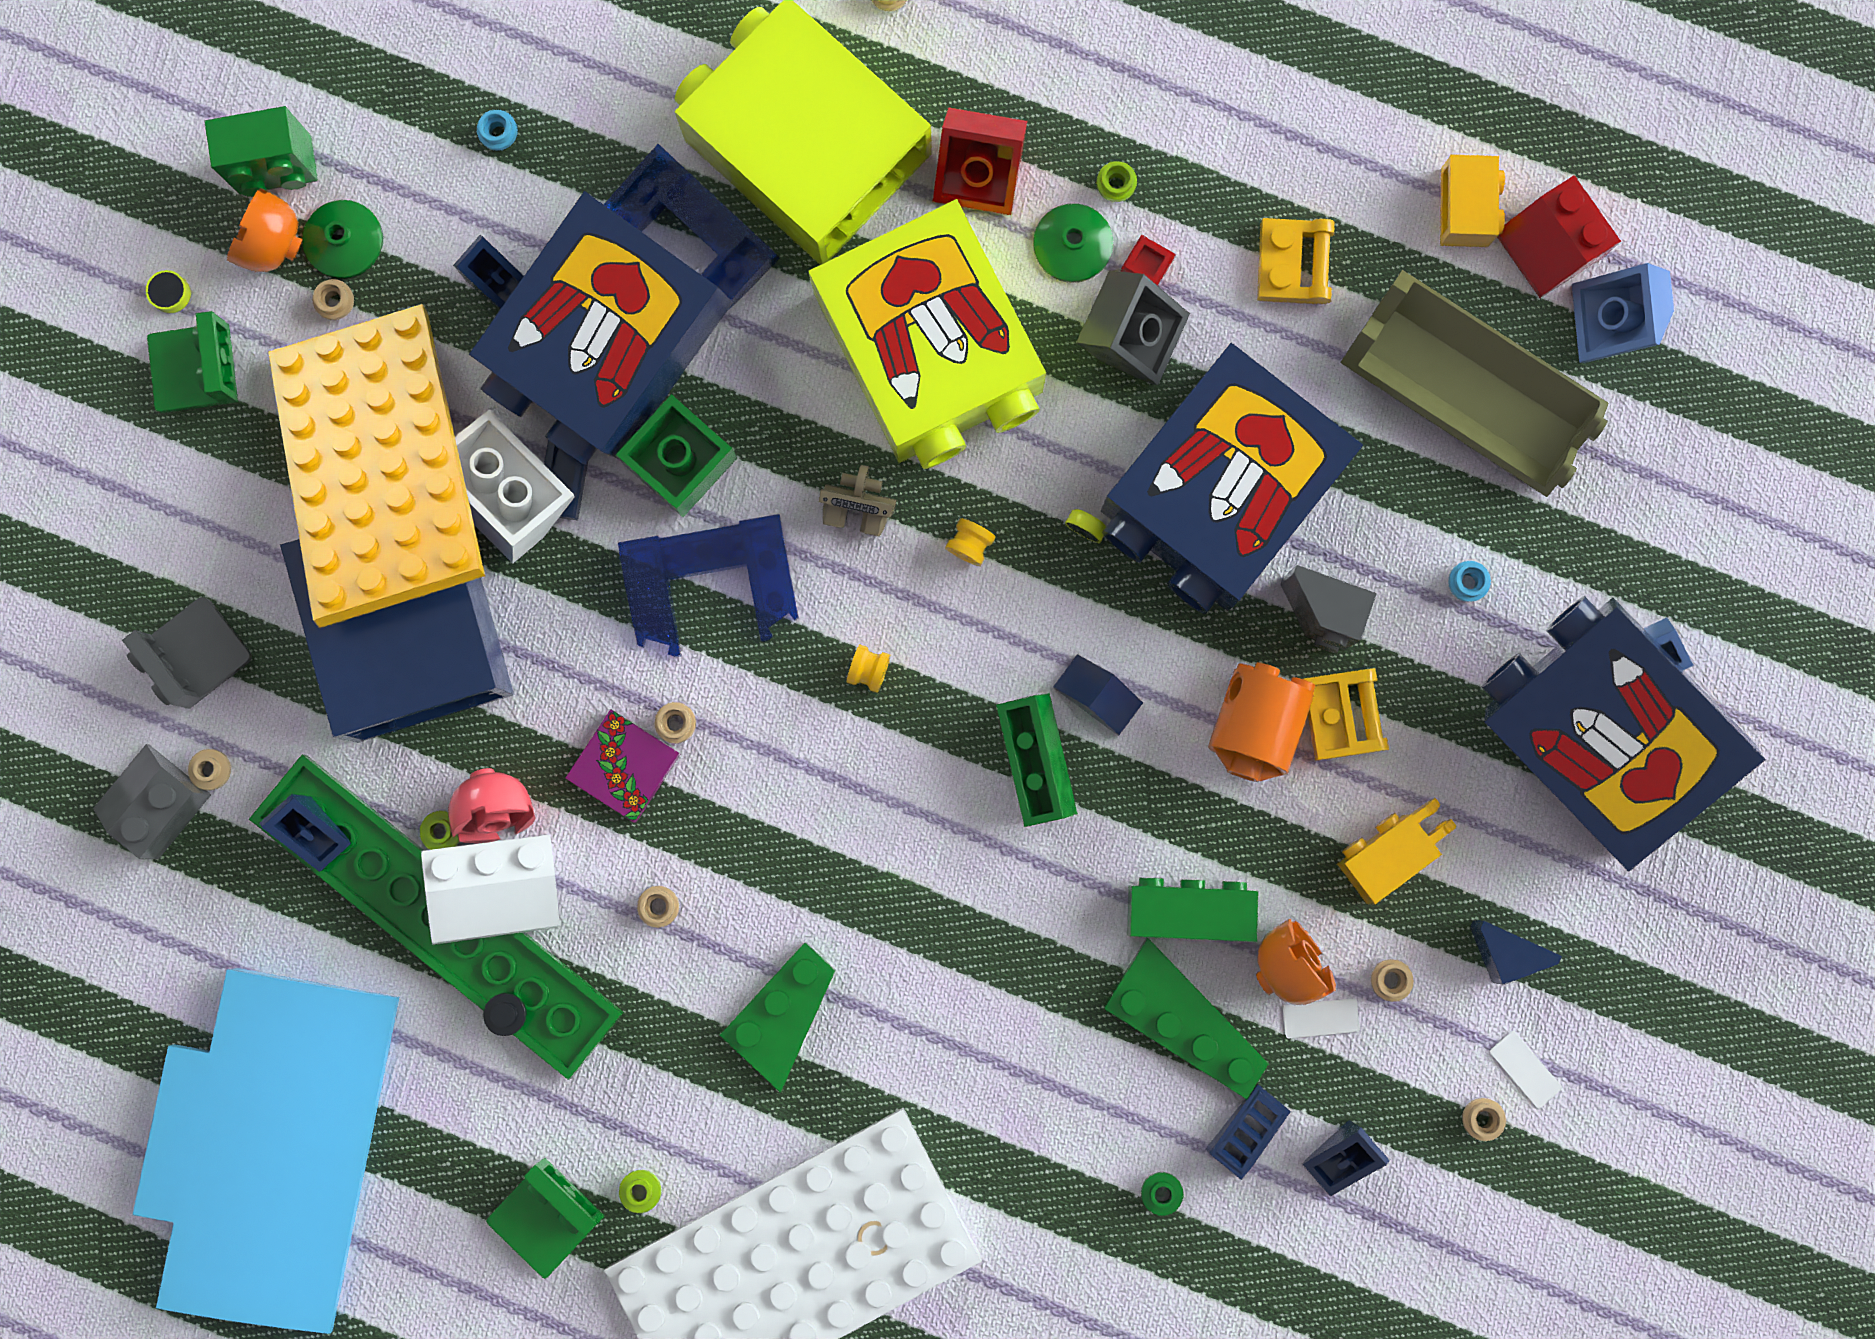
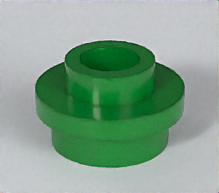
M1156 1172L1145 1179L1141 1188V1198L1145 1207L1150 1212L1165 1216L1174 1213L1182 1204L1183 1188L1174 1175L1167 1172ZM1160 1187H1167L1170 1190V1197L1164 1202H1160L1155 1198V1192Z

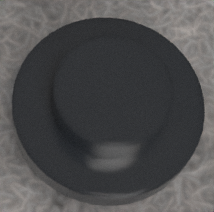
M502 993L492 997L485 1005L483 1012L486 1027L492 1033L499 1036H509L518 1032L523 1027L527 1016L523 1001L510 993Z

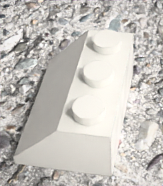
M487 410L456 435L455 440L473 523L514 563L544 538L574 499V494L490 410Z
M550 835L421 851L432 945L560 927Z

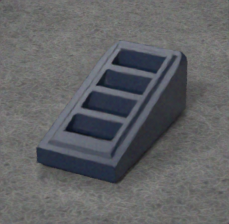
M1256 1084L1248 1099H1244L1205 1150L1242 1180L1291 1111L1260 1085ZM1257 1101H1260L1275 1114L1271 1121L1253 1107ZM1248 1114L1265 1127L1260 1134L1243 1121ZM1238 1128L1254 1140L1250 1147L1234 1135ZM1228 1142L1244 1154L1239 1161L1224 1149Z

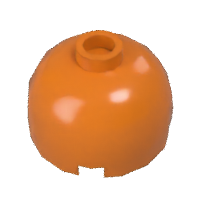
M262 188L259 191L257 190L239 226L241 227L237 239L233 238L226 260L253 272L274 270L282 264L285 258L293 261L303 239L296 236L298 220L288 203Z
M1288 919L1265 935L1259 945L1257 961L1261 971L1256 973V977L1260 986L1268 995L1275 993L1281 1000L1292 1005H1307L1336 991V983L1329 965L1322 969L1318 958L1322 952L1299 922L1296 920L1292 922L1291 919Z

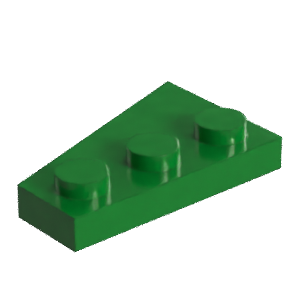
M807 942L796 951L720 1034L735 1051L780 1093L836 972V969Z

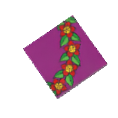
M610 709L565 779L630 821L637 823L681 754Z

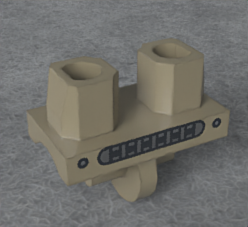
M861 465L857 476L843 473L840 485L854 487L855 490L826 484L824 489L820 490L818 502L824 503V525L844 528L848 510L852 509L863 512L860 532L881 536L888 517L891 518L895 512L897 499L865 493V490L880 493L883 481L869 479V466Z

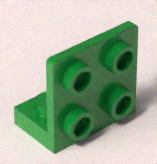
M213 311L195 313L197 327L156 332L147 335L155 410L159 413L238 402L230 327L226 321Z
M544 1158L525 1174L524 1180L487 1218L486 1222L542 1278L546 1279L605 1215Z

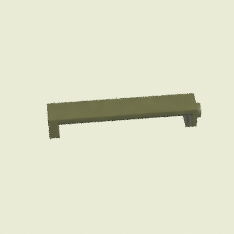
M1404 270L1400 272L1340 362L1546 497L1549 496L1556 486L1563 489L1577 470L1573 466L1577 451L1588 438L1595 441L1608 423V420L1604 419L1609 404L1607 401Z

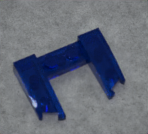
M659 144L652 149L603 204L641 232L666 207L670 209L718 255L701 275L716 285L733 302L730 308L780 259L772 249Z
M780 514L742 520L737 525L660 538L657 535L618 542L626 593L636 641L639 647L644 648L646 639L668 645L669 656L682 657L669 580L746 566L761 642L769 641L774 637L768 628L788 613L794 621L799 619L783 522Z

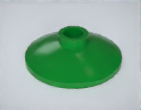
M336 200L322 205L309 217L303 230L302 244L307 259L319 272L329 277L345 279L364 273L376 262L383 245V232L378 219L367 207L351 200ZM344 229V235L341 239H332L333 234L337 230Z
M1064 204L1050 210L1038 223L1033 240L1034 253L1040 266L1050 276L1064 282L1086 281L1098 275L1108 264L1113 250L1112 231L1106 219L1095 209L1083 204ZM1070 233H1077L1081 236L1082 240L1077 244H1072L1067 240V236Z

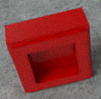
M1141 234L1121 267L1120 272L1144 274L1158 286L1174 261L1176 254Z

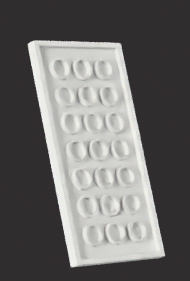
M904 1108L607 1266L604 1271L638 1339H840L982 1262V1258ZM870 1221H879L881 1223V1227L872 1225L866 1228L862 1234V1242H858V1233L864 1224ZM887 1245V1250L884 1253L876 1256L871 1255V1251L881 1250Z

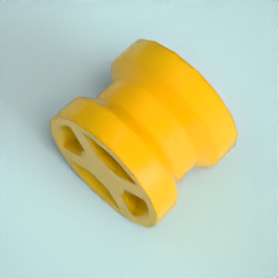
M960 518L956 525L958 532L955 538L948 540L945 549L956 557L981 567L984 561L983 552L987 546L993 544L996 536L982 526Z
M859 644L846 682L852 685L858 683L865 684L870 691L878 693L883 683L891 654L885 652L875 654L870 652L867 646Z

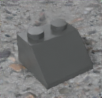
M1109 270L1076 343L1100 362L1150 384L1158 385L1190 313L1144 274Z
M1296 565L1283 577L1281 587L1305 636L1316 640L1314 644L1316 647L1328 652L1338 653L1339 649L1346 650L1361 641L1377 593Z
M146 744L93 809L106 832L137 858L159 859L211 794L206 790L196 787L188 775L151 745Z

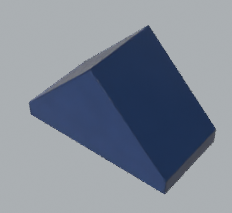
M481 235L477 237L453 265L469 285L498 309L503 307L524 277L517 268Z
M1078 654L1053 686L1055 690L1118 736L1143 704L1114 674Z
M291 794L260 822L264 830L319 872L351 844L349 839L311 796Z
M1473 920L1470 926L1492 983L1505 985L1557 965L1561 960V955L1486 921Z
M1348 1120L1315 1150L1302 1165L1331 1197L1386 1166L1390 1159L1360 1126Z

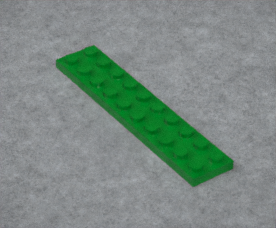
M302 754L249 818L257 827L483 1011L487 1002L498 994L510 993L519 997L526 1007L527 1016L523 1027L512 1035L567 1080L572 1079L624 1013L526 932L432 945L421 851L424 850L309 756ZM291 794L311 796L351 843L320 872L260 825V822Z

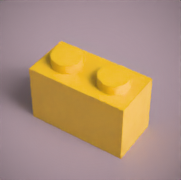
M1450 154L1441 167L1440 246L1489 247L1497 236L1502 234L1505 224V213L1503 209H1499V195H1502L1504 190L1505 173L1503 170H1499V156Z

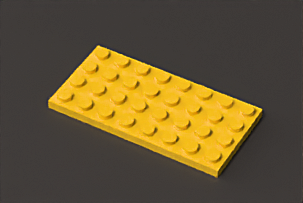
M423 304L268 351L312 617L318 627H325L484 577V569L429 316Z

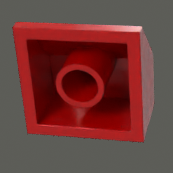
M948 107L942 126L932 202L947 204L957 199L961 207L1011 215L1027 121Z
M1575 175L1539 197L1504 225L1502 234L1497 236L1539 298H1542L1605 257L1621 242Z

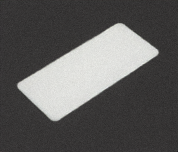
M1356 999L1283 1006L1286 1038L1360 1031Z
M1511 1031L1490 1050V1054L1536 1108H1541L1562 1090L1560 1083L1515 1031Z

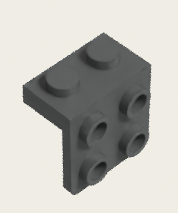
M204 597L195 600L152 635L134 630L122 639V642L130 651L127 654L128 660L141 673L146 672L155 683L151 686L154 694L166 705L171 704L191 709L246 666L252 659L249 649L214 604Z

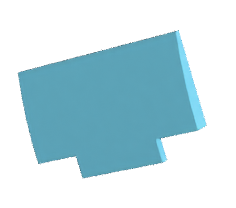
M241 968L227 969L210 1051L176 1044L168 1046L132 1214L174 1223L156 1305L157 1309L284 1329L327 1334L333 1332L400 997Z

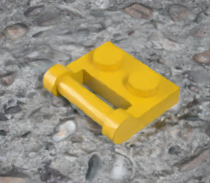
M1262 219L1260 225L1257 301L1327 304L1331 302L1332 288L1328 287L1330 237L1334 235L1335 226L1333 220ZM1302 237L1314 238L1311 287H1300Z
M1375 668L1304 678V680L1316 685L1308 712L1315 761L1389 750L1387 737L1383 738L1374 688V682L1377 681ZM1348 685L1358 686L1367 739L1365 741L1357 742Z

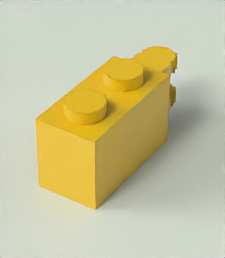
M1436 798L1429 800L1411 814L1400 817L1396 813L1391 814L1375 826L1379 833L1367 842L1361 837L1342 851L1346 857L1338 862L1337 865L1366 904H1377L1442 855L1435 844L1456 828V824L1452 819L1444 820L1428 834L1419 824L1425 818L1433 815L1441 804Z

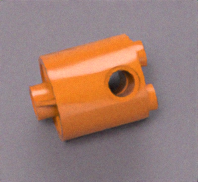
M1239 663L1233 671L1208 748L1217 754L1228 773L1249 781L1259 782L1288 774L1314 697L1315 684L1296 677H1292L1291 681L1278 677L1280 670L1267 664L1256 663L1255 667Z

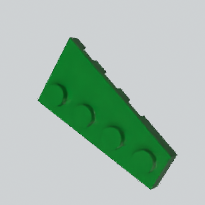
M1146 937L1103 1008L1240 1096L1248 1099L1269 1063L1154 943Z

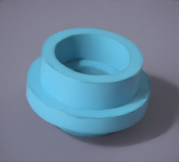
M491 110L484 113L478 121L477 135L485 147L491 150H504L516 140L518 133L517 124L507 112ZM504 127L503 134L497 137L492 136L494 128Z
M1464 561L1452 569L1448 584L1456 598L1465 602H1474L1487 594L1491 585V578L1488 570L1482 564L1475 561ZM1464 575H1469L1474 579L1475 586L1473 589L1464 587L1462 583Z

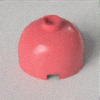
M490 768L480 769L471 773L470 778L461 783L453 792L448 806L452 836L455 837L458 834L459 841L463 843L478 844L500 840L496 832L513 826L516 835L530 827L536 819L533 805L525 786L517 778L505 773L495 772Z

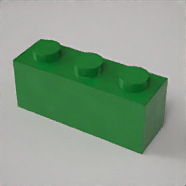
M1050 693L996 704L1024 827L1060 820L1078 814Z
M1139 878V886L1128 885L1127 935L1133 937L1257 942L1258 891H1247V882L1222 881V889H1205L1206 880L1180 879V888L1164 887L1163 878Z

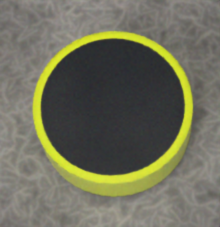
M163 270L155 273L148 280L146 296L148 301L160 311L176 313L188 304L191 297V289L188 282L174 271Z
M1079 509L1072 510L1065 521V524L1071 530L1088 540L1100 543L1104 537L1102 531L1106 525L1085 511Z

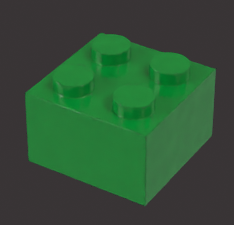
M286 106L204 120L211 168L238 194L254 197L260 188L264 190L276 188L296 190L305 187L306 183L318 181L312 137Z
M672 394L616 454L625 467L682 518L738 459L732 447Z

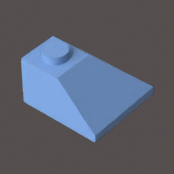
M1645 263L1571 284L1580 363H1587L1660 345L1674 312L1669 270Z

